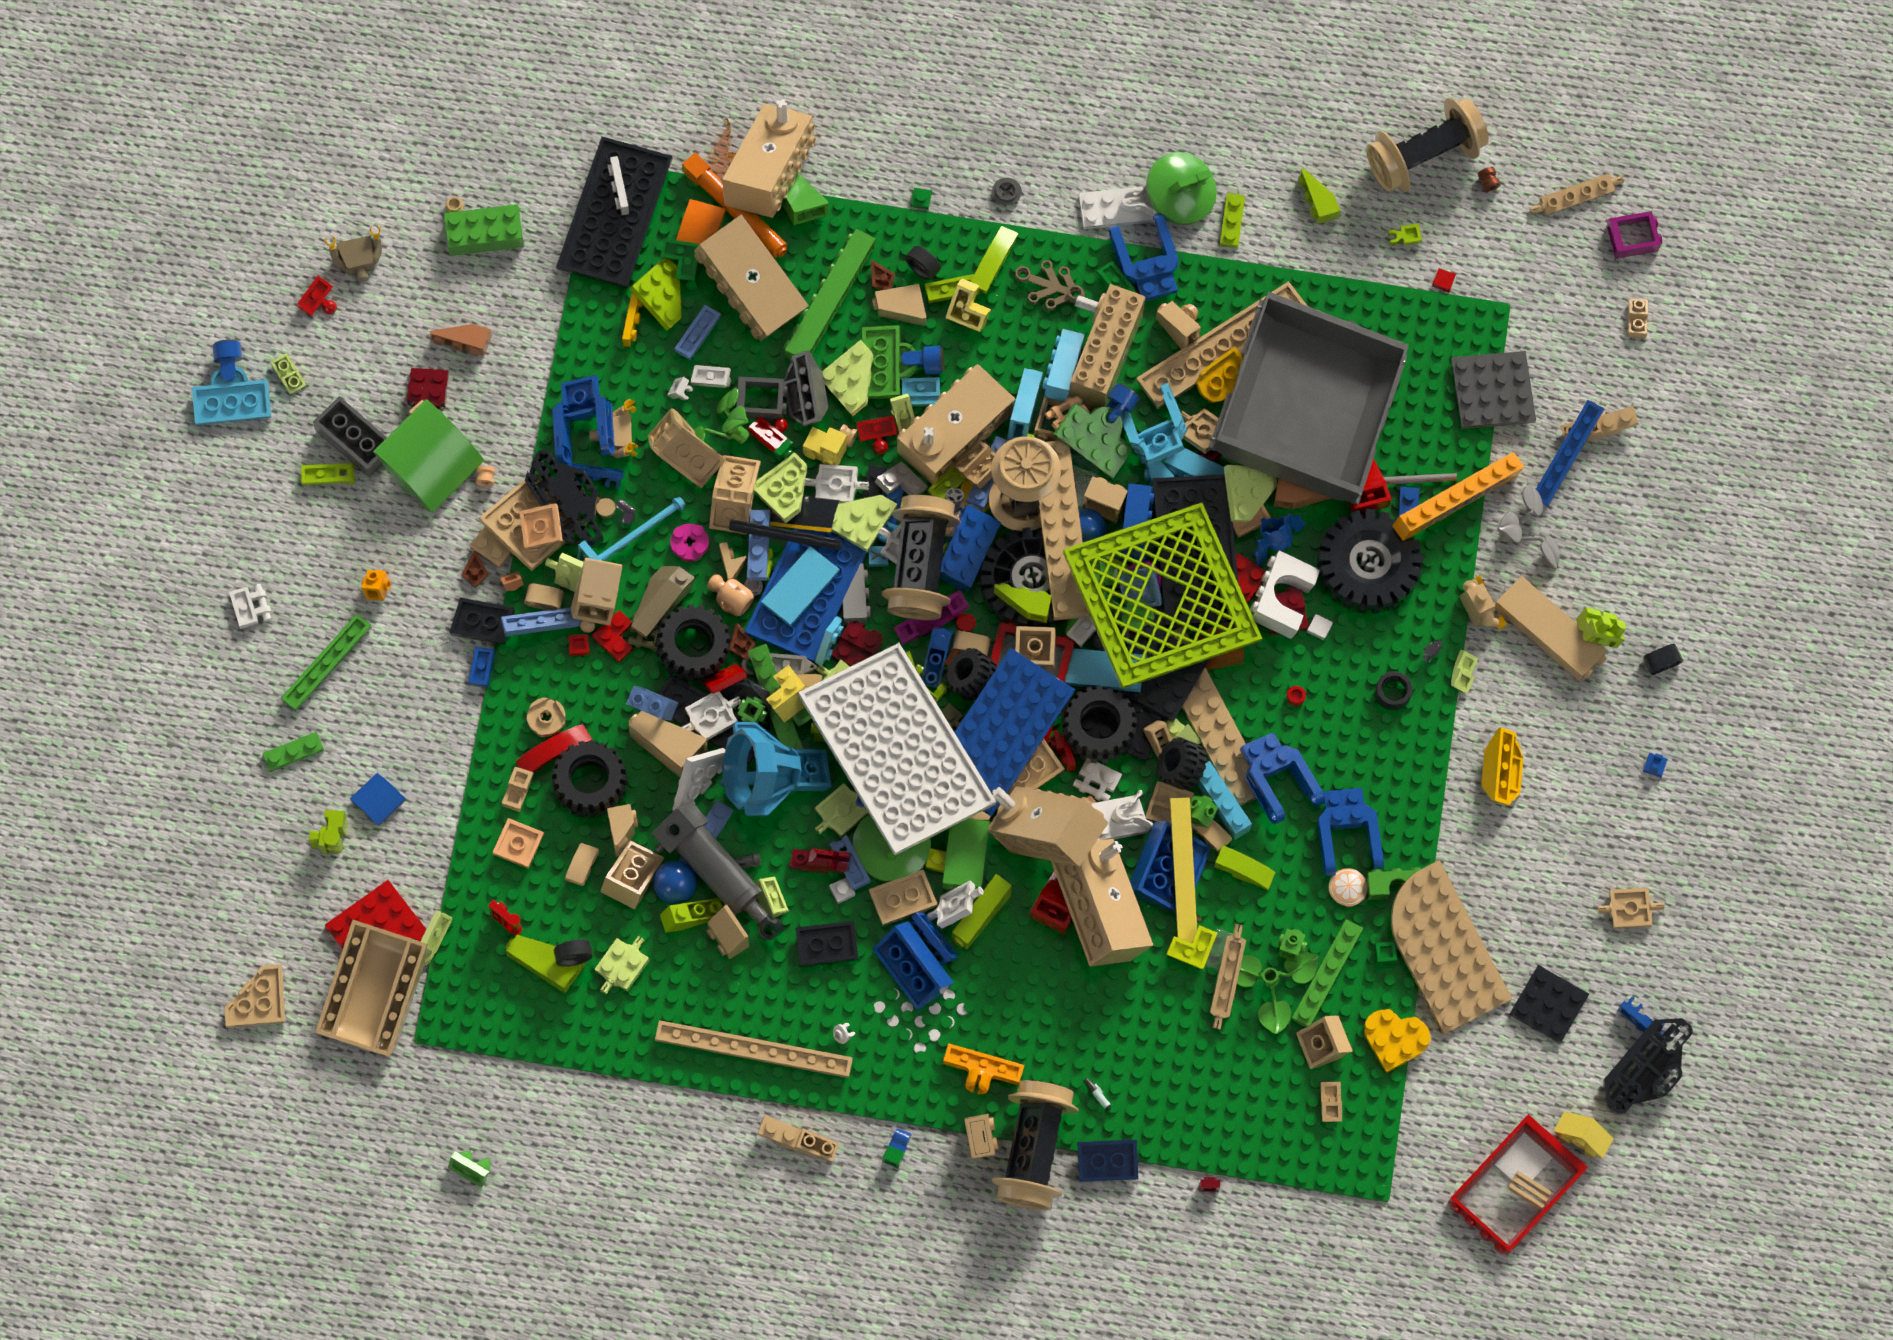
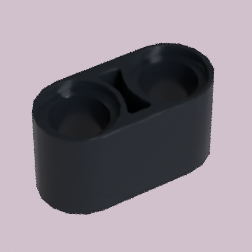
M1675 643L1652 651L1643 657L1651 675L1666 671L1683 662V658Z

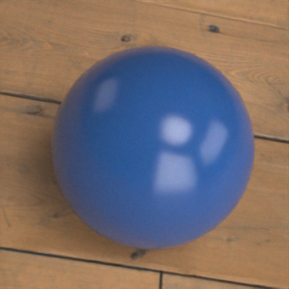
M1089 508L1078 509L1083 543L1106 535V522L1100 513Z
M666 862L654 874V891L662 901L668 904L684 903L692 897L696 890V875L692 868L684 862Z

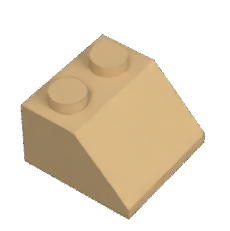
M630 804L607 808L616 857L620 856L628 842L632 840L635 835V828L638 827L636 811L631 810Z
M725 905L707 922L708 930L706 931L712 940L716 939L719 944L717 946L718 950L723 956L726 955L728 959L749 947L748 935L728 905Z
M1339 1016L1323 1017L1296 1033L1310 1069L1339 1060L1353 1052Z

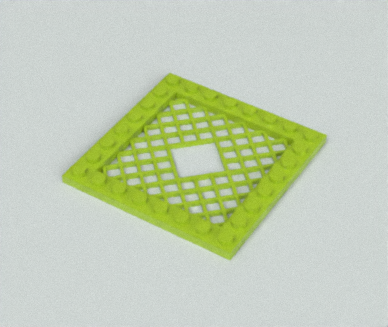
M1203 503L1063 550V555L1122 689L1262 640ZM1180 532L1178 538L1173 536L1172 534ZM1183 532L1193 535L1191 543L1181 539ZM1167 537L1176 541L1173 549L1164 545ZM1163 538L1161 544L1158 543V542H1156V541H1154V540ZM1195 539H1196V541H1197L1199 547L1193 545ZM1146 543L1144 549L1137 547ZM1149 543L1159 547L1156 555L1146 551ZM1179 543L1189 547L1186 555L1176 551ZM1191 548L1201 552L1198 560L1188 556ZM1129 549L1127 555L1120 553L1121 551ZM1132 549L1142 553L1139 561L1129 557ZM1161 549L1171 552L1169 560L1159 557ZM1144 554L1154 558L1151 566L1141 562ZM1174 554L1184 558L1181 566L1171 562ZM1111 555L1109 561L1103 559L1104 557ZM1114 555L1124 559L1121 567L1112 563ZM1202 557H1204L1207 564L1201 562ZM1127 560L1137 564L1134 572L1124 568ZM1157 560L1167 564L1164 572L1154 568ZM1186 560L1196 564L1193 572L1184 568ZM1097 561L1107 565L1104 573L1094 569ZM1199 565L1209 569L1206 577L1196 573ZM1110 566L1120 570L1117 578L1107 574ZM1139 566L1149 570L1146 578L1136 574ZM1169 566L1179 570L1176 578L1166 573ZM1181 571L1191 575L1188 583L1178 579ZM1122 572L1132 576L1129 584L1119 580ZM1151 572L1186 586L1174 617L1139 602ZM1094 573L1102 576L1100 583H1098ZM1210 573H1211V575H1212L1214 581L1208 579ZM1134 577L1144 581L1141 589L1131 585ZM1194 577L1204 581L1201 589L1191 585ZM1104 578L1114 581L1112 589L1102 586ZM1206 582L1216 586L1213 594L1203 590ZM1117 583L1127 587L1124 595L1114 591ZM1189 588L1199 592L1196 600L1186 596ZM1129 589L1139 593L1136 601L1126 597ZM1102 590L1107 593H1110L1107 598V601L1102 593ZM1217 591H1219L1222 598L1216 596ZM1201 594L1211 598L1208 606L1198 602ZM1112 595L1122 599L1119 607L1109 603ZM1214 599L1223 603L1221 611L1211 607ZM1184 600L1194 604L1191 612L1181 608ZM1124 601L1134 604L1132 612L1122 609ZM1137 606L1147 610L1144 618L1134 614ZM1196 606L1206 609L1203 617L1194 613ZM1109 607L1117 610L1114 618ZM1225 607H1226V609H1227L1229 615L1223 613ZM1179 611L1189 615L1186 623L1176 619ZM1209 611L1219 615L1216 623L1206 619ZM1119 612L1129 616L1126 624L1116 620ZM1149 612L1159 615L1156 623L1147 620ZM1221 616L1231 620L1228 628L1218 624ZM1162 617L1172 621L1169 629L1159 625ZM1191 617L1201 621L1198 629L1188 625ZM1132 618L1142 622L1139 630L1129 626ZM1204 622L1214 626L1211 634L1201 630ZM1144 623L1154 627L1151 635L1141 631ZM1174 623L1184 627L1181 635L1171 631ZM1117 625L1124 627L1122 635L1120 634ZM1187 628L1196 632L1194 640L1184 636ZM1216 628L1225 631L1214 635ZM1127 629L1137 633L1134 641L1124 637ZM1157 629L1167 633L1164 641L1154 637ZM1169 634L1179 638L1176 646L1166 642ZM1199 634H1201V635H1203V636H1205V637H1208V638H1205V639L1196 641L1197 638H1198V636H1199ZM1139 635L1149 639L1146 647L1136 643ZM1152 640L1162 644L1159 652L1149 648ZM1182 640L1190 643L1188 645L1179 647ZM1124 642L1132 645L1129 652ZM1135 646L1144 650L1141 658L1132 655ZM1164 646L1173 649L1162 653ZM1147 652H1149V653H1151V654H1153V655H1156V656H1153V657L1144 659Z

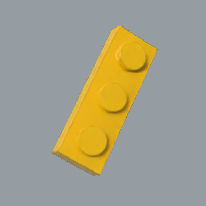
M633 292L622 337L623 346L631 347L632 341L636 340L637 330H635V325L639 324L640 313L638 311L639 307L643 306L642 302Z

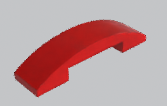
M581 724L542 742L515 762L519 768L534 774L541 770L545 764L560 757L559 754L563 750L567 752L568 746L572 744L578 746L579 741H584V744H588L592 738L584 725Z

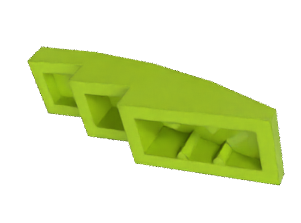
M1003 226L999 229L971 280L972 283L979 285V291L987 294L1017 239V232Z

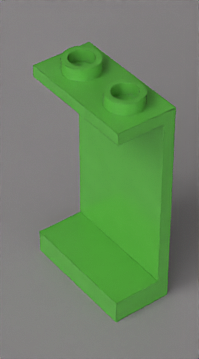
M966 819L950 827L942 889H946L949 892L968 881H972L975 884V889L978 887L982 888L988 840L987 828L990 821Z

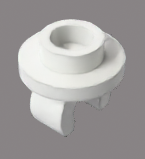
M849 1023L839 1024L834 1027L833 1036L841 1044L848 1042L855 1034V1032L848 1033Z

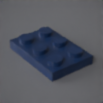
M1137 1139L1077 1142L1079 1182L1139 1179Z

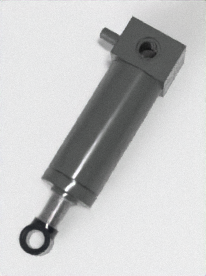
M692 801L677 807L652 832L654 837L660 842L655 847L657 852H662L664 849L669 853L677 851L724 905H728L734 916L742 911H746L758 924L759 934L763 939L772 940L782 934L784 929L782 921L778 918H773L770 914L768 915L756 902L762 890L708 831L705 826L710 821ZM769 925L773 927L774 933L770 932Z

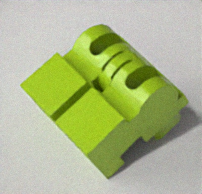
M1585 607L1576 618L1579 630L1583 632V639L1587 642L1616 649L1625 640L1623 635L1626 630L1625 622L1618 620L1615 614Z
M325 809L324 818L328 827L321 826L320 831L310 830L309 843H311L312 849H320L322 854L328 855V852L338 854L343 850L342 836L346 837L348 819L345 811Z

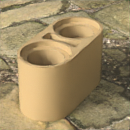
M529 584L524 603L529 607L543 610L560 609L564 592L554 587Z
M956 631L952 650L955 648L960 651L963 649L966 651L967 648H975L988 656L991 639L979 634Z

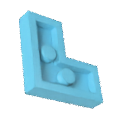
M836 616L826 629L815 661L816 664L822 666L826 660H830L833 653L831 646L841 636L844 628L841 626L842 618Z

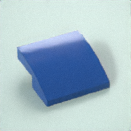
M376 773L350 798V801L363 811L371 821L380 826L406 801V798L384 777Z

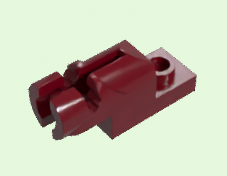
M811 848L810 851L793 849L790 869L829 875V871L838 873L848 872L847 863H850V853Z

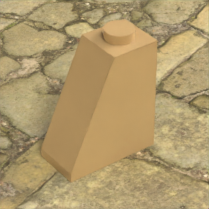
M919 284L875 292L872 304L873 309L877 310L878 316L921 326L926 325V313Z
M1173 301L1168 304L1164 303L1157 309L1156 319L1180 349L1199 339L1201 328L1199 324Z

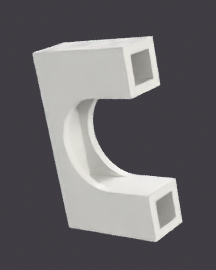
M1278 551L1275 556L1270 557L1267 563L1269 570H1266L1262 577L1263 586L1259 587L1256 593L1258 599L1254 601L1250 611L1253 612L1252 616L1256 623L1292 639L1299 629L1303 615L1283 606L1277 600L1274 593V585L1285 583L1309 593L1316 583L1320 570Z

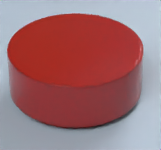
M964 613L957 618L956 625L959 631L972 632L975 629L976 620L971 614Z
M1293 686L1287 691L1286 699L1289 704L1300 706L1304 703L1306 692L1302 687Z

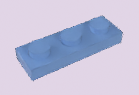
M704 305L674 348L675 352L691 360L721 318V314Z

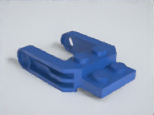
M1163 214L1154 215L1153 220L1155 219L1158 231L1157 237L1164 256L1161 255L1138 261L1135 264L1131 263L1119 226L1116 225L1108 228L1109 237L1121 272L1132 285H1136L1138 293L1145 296V301L1178 292L1173 274L1178 267L1179 259Z
M592 375L561 383L562 401L557 403L552 410L557 462L566 465L572 463L570 422L593 417L597 419V434L600 438L601 454L603 456L614 454L615 441L612 404L599 395L598 377Z
M1274 732L1241 746L1240 751L1249 764L1245 780L1272 824L1284 821L1285 813L1267 783L1266 778L1280 773L1289 768L1303 794L1307 795L1314 807L1325 802L1324 793L1300 752L1286 745L1281 746Z
M1362 788L1324 791L1325 811L1319 817L1317 827L1325 876L1336 875L1330 829L1339 830L1366 826L1370 857L1373 858L1374 870L1381 869L1383 871L1384 860L1377 813L1367 804H1364Z

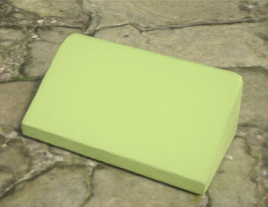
M776 878L759 879L756 884L762 890V893L759 895L758 900L761 907L765 910L764 912L768 915L770 914L773 918L788 913L789 910Z

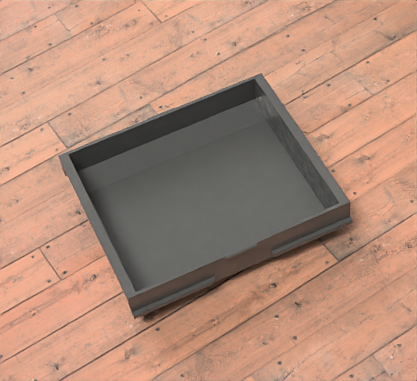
M1268 291L1265 299H1260L1241 353L1244 357L1232 392L1227 393L1208 449L1218 451L1229 460L1334 500L1351 501L1352 504L1358 506L1376 453V443L1380 431L1384 428L1407 359L1406 353L1409 345Z

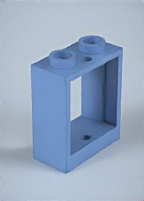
M633 686L626 704L660 719L672 720L678 702L648 689Z

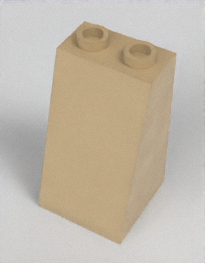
M640 711L638 715L634 714L629 720L630 737L680 778L686 758L708 752L707 739L644 711Z

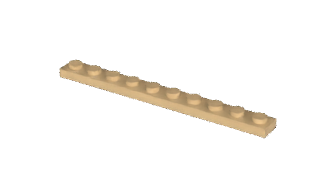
M660 1020L655 1037L657 1042L849 1078L853 1057Z

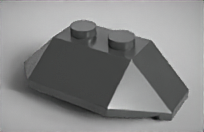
M808 350L791 357V363L784 378V386H787L786 401L789 417L805 427L821 421L828 409L823 373Z

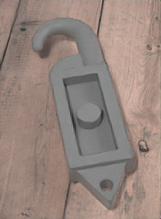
M770 653L777 673L787 665L791 667L795 674H807L818 669L806 656ZM748 655L746 659L742 660L741 665L746 674L753 675V672L747 668L748 662L751 661Z

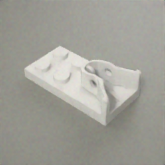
M1146 185L1143 187L1079 193L1083 230L1113 227L1116 225L1155 222L1153 216L1158 215L1148 198Z
M1139 790L1135 796L1092 803L1091 806L1104 814V818L1109 822L1098 840L1125 838L1145 834L1150 831L1153 823L1146 820L1139 799L1143 794L1142 790Z

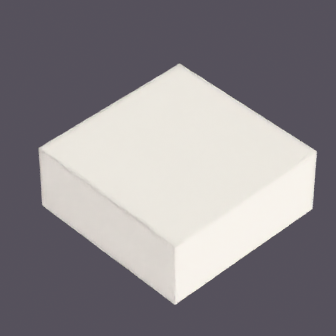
M1316 614L1307 633L1324 641L1333 622Z

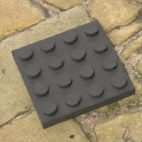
M1526 351L1451 358L1461 429L1536 422Z

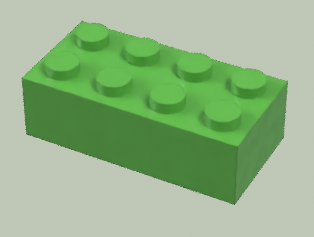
M518 204L444 213L450 256L524 247Z

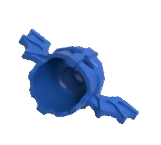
M1288 513L1287 517L1281 516V519H1266L1265 517L1261 519L1260 532L1262 539L1256 541L1258 546L1256 552L1253 553L1256 557L1255 564L1259 566L1267 559V548L1275 551H1284L1291 546L1293 541L1292 529L1298 532L1306 525L1301 520L1300 515L1292 516V514Z

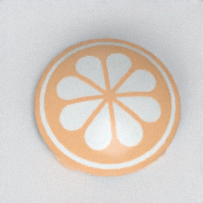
M1354 869L1337 871L1336 875L1332 876L1329 882V893L1337 903L1346 907H1353L1362 902L1368 891L1365 877Z

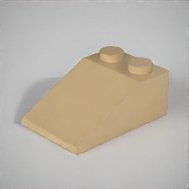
M630 840L605 877L601 893L636 909L651 884L655 872L662 864L664 857Z

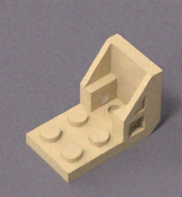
M673 408L669 410L648 435L651 449L700 488L705 485L725 462L723 456L695 435V431Z
M723 455L725 462L719 468L713 490L709 528L747 535V533L729 530V524L731 519L744 522L750 521L754 487L761 461Z

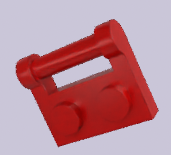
M493 899L488 905L490 916L512 935H520L522 933L520 917L517 914H510L507 911L508 908L502 902L497 903Z

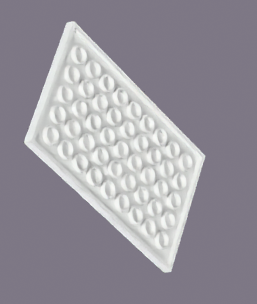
M900 643L798 693L799 698L894 855L996 805L995 798L992 796Z

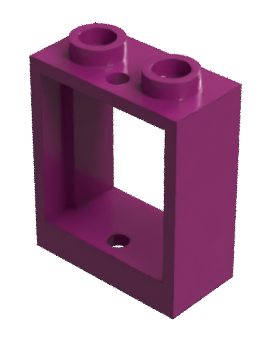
M1652 211L1609 218L1606 227L1615 259L1658 252L1662 245V236L1657 231L1658 221L1653 216ZM1647 221L1652 241L1624 246L1619 226Z

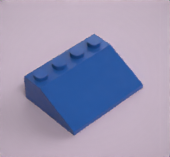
M1164 820L1154 822L1130 884L1135 897L1176 914L1171 823ZM1192 836L1194 882L1196 888L1212 847Z

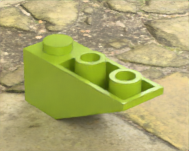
M1301 168L1298 182L1301 187H1304V197L1306 202L1311 205L1310 213L1312 218L1316 219L1317 224L1338 219L1340 208L1335 195L1307 170Z
M1005 583L995 584L994 593L1029 620L1047 623L1052 595H1048L1044 591H1029L1025 587L1013 588Z
M719 898L670 905L660 914L666 933L680 931L707 923L723 906Z

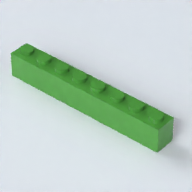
M855 229L853 234H849L846 239L847 245L844 249H840L837 255V262L830 266L827 279H823L819 286L820 291L818 294L813 295L809 310L805 309L803 312L802 322L800 325L797 324L795 326L792 339L786 341L783 348L786 358L791 360L792 356L806 350L810 351L811 355L813 354L875 248L876 238L858 229Z

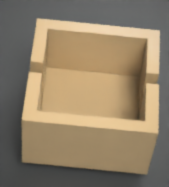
M1092 477L1084 494L1082 508L1093 509L1100 513L1104 519L1117 524L1126 504L1128 490H1125L1121 485L1110 484L1104 478Z

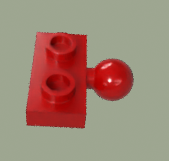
M318 275L295 306L310 317L319 305L322 306L325 314H334L337 310L336 303L333 300L324 299L333 286Z
M894 415L856 423L859 441L875 439L873 450L876 454H884L888 449V445L882 437L897 434Z
M760 417L747 430L772 452L788 439L782 434L788 427L787 421L783 418L775 419L772 426L764 418Z

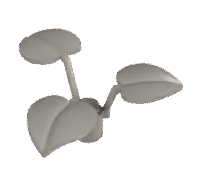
M1528 484L1523 489L1522 499L1529 512L1520 519H1518L1513 511L1505 513L1497 530H1499V535L1503 542L1511 540L1513 542L1540 541V549L1543 556L1553 568L1557 569L1560 552L1556 541L1551 536H1546L1545 539L1543 537H1522V528L1519 523L1533 513L1539 516L1543 510L1540 494L1532 485Z

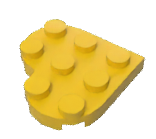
M1235 346L1205 367L1196 380L1200 395L1210 403L1221 402L1226 399L1227 393L1232 392L1243 356Z
M1390 1009L1372 1013L1365 1022L1364 1035L1386 1073L1420 1056L1426 1051L1431 1041L1428 1027L1419 1018L1412 1017L1401 1020Z

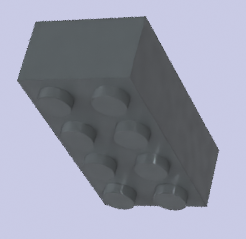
M340 396L313 421L315 431L369 478L383 465L373 451L387 437Z

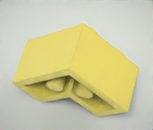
M962 279L956 286L945 318L980 332L986 325L991 309L974 303L979 285Z
M812 427L803 445V453L810 459L822 461L824 465H839L847 449V434L833 428H829L826 433Z
M789 665L773 676L781 688L766 698L784 723L805 707L798 693L806 689V687Z
M1564 1111L1554 1129L1561 1142L1567 1145L1570 1143L1582 1148L1584 1150L1583 1153L1590 1158L1598 1157L1603 1159L1613 1141L1610 1134L1594 1118Z

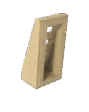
M1158 720L1143 729L1157 757L1162 752L1160 746L1172 740L1166 723Z

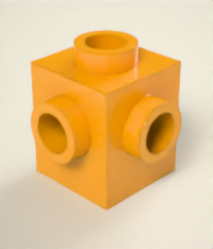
M367 570L366 576L362 579L361 586L366 600L384 601L387 591L391 588V580L388 578L386 571Z

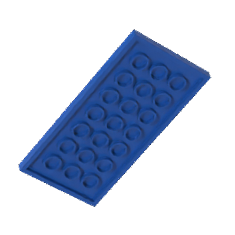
M794 528L793 531L842 540L841 549L837 551L788 541L747 625L745 633L750 637L790 654L806 656L809 661L815 664L825 631L834 618L838 616L848 588L868 552L832 531L824 532ZM811 546L838 567L840 571L790 627L763 606L761 601Z
M1012 648L1009 649L954 732L992 795L993 790H996L998 787L1008 794L1076 691ZM996 800V805L983 812L992 818L1000 803Z

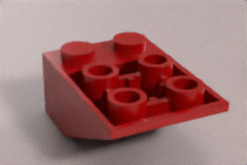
M1374 459L1358 506L1348 501L1351 512L1359 510L1360 514H1364L1365 509H1375L1377 511L1389 508L1391 496L1386 481Z
M1054 871L1031 910L1030 918L1065 935L1072 922V917Z

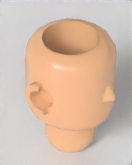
M714 575L707 584V588L711 592L717 593L716 601L721 608L734 616L743 615L753 602L754 595L752 591L736 579H729L727 582H724L720 575Z

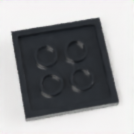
M1538 965L1509 1015L1561 1044L1589 993Z

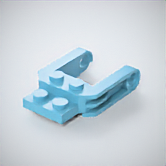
M1168 383L1161 385L1160 389L1172 418L1170 421L1162 422L1138 434L1130 413L1122 410L1120 414L1123 426L1135 453L1145 455L1150 465L1185 450L1181 441L1187 432V428Z

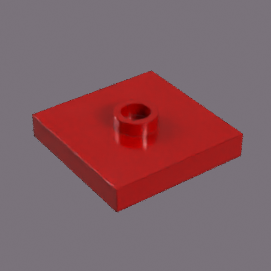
M734 664L709 678H705L701 682L707 690L715 694L745 679L747 675L743 669Z

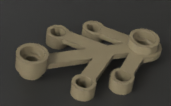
M1045 260L1041 264V270L1047 274L1049 280L1030 274L1029 268L1025 266H1020L1016 269L1015 278L1018 282L1025 283L1028 281L1046 288L1038 292H1031L1028 295V302L1031 305H1035L1040 299L1057 292L1064 294L1058 298L1046 300V309L1054 311L1056 306L1065 302L1076 303L1077 297H1073V293H1077L1078 296L1082 297L1085 295L1084 290L1074 284L1068 267H1061L1058 273L1059 277L1064 279L1067 287L1060 285L1052 269V262L1049 260ZM1047 264L1050 268L1046 269L1043 266ZM1066 271L1067 274L1063 275L1061 274V272ZM1024 274L1026 277L1021 278L1019 275ZM1035 296L1037 299L1031 300L1030 298ZM1048 303H1053L1054 306L1050 307Z

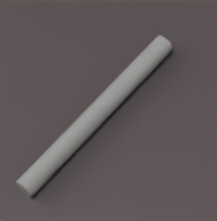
M1457 474L1383 478L1387 485L1457 481Z

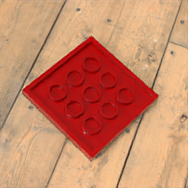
M386 880L325 924L326 929L342 950L352 920L420 942L426 931L425 926L389 880Z

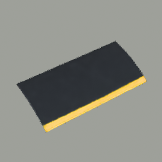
M803 496L801 512L787 523L768 505L766 510H770V526L831 532L840 500Z

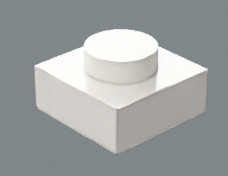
M847 878L829 885L837 904L855 897V892Z

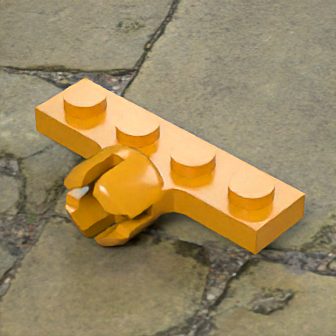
M948 1044L943 1060L945 1065L966 1070L968 1077L965 1086L973 1093L976 1084L979 1085L977 1094L987 1093L992 1079L1019 1086L1024 1069L1022 1064Z

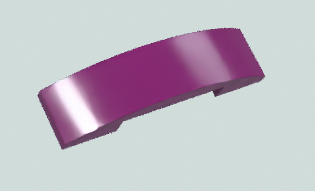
M959 590L948 596L950 604L942 607L939 619H908L894 627L902 644L910 643L930 634L934 626H944L970 606L961 591Z

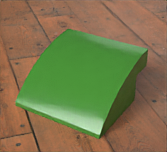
M427 399L373 451L402 490L415 496L423 508L432 513L485 461L458 428Z

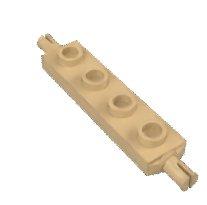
M1609 174L1543 196L1539 199V205L1530 207L1531 214L1534 215L1542 211L1547 216L1613 193L1615 185L1624 183L1623 176L1612 179Z
M1235 924L1233 935L1226 936L1210 1013L1215 1016L1213 1028L1221 1029L1223 1018L1230 1017L1246 940L1241 937L1243 926Z

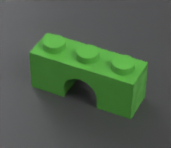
M1414 867L1406 871L1395 868L1386 872H1382L1381 869L1371 870L1366 877L1368 900L1388 899L1390 894L1389 887L1391 885H1403L1421 868Z

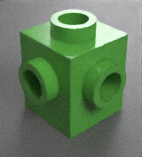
M755 696L753 699L749 697L746 700L743 699L738 707L740 710L738 714L742 716L741 720L744 722H756L757 724L759 721L762 722L767 715L765 711L767 707L763 705L764 701ZM753 707L757 708L755 715L751 713Z
M1205 795L1202 797L1193 796L1190 801L1191 823L1195 826L1209 827L1218 809L1212 803L1213 800Z
M1287 929L1285 935L1281 934L1278 942L1280 946L1279 957L1298 962L1300 954H1304L1308 943L1305 942L1306 935L1296 929Z

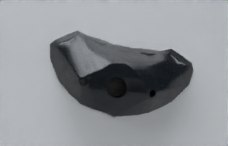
M745 678L720 691L727 701L737 696L741 702L743 699L746 700L747 697L753 699L754 696L763 700V705L767 707L765 710L767 715L763 721L766 720L768 725L766 723L762 724L760 721L758 725L766 730H770L771 709L770 703L766 700L770 696V692L766 688ZM739 705L735 706L736 709L732 708V710L738 713L740 711L738 709ZM753 707L751 713L755 715L757 708Z

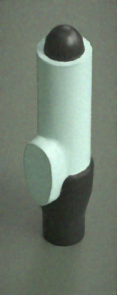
M1086 1078L1083 1082L1090 1093L1093 1094L1104 1109L1110 1110L1111 1104L1102 1094L1103 1091L1097 1084Z

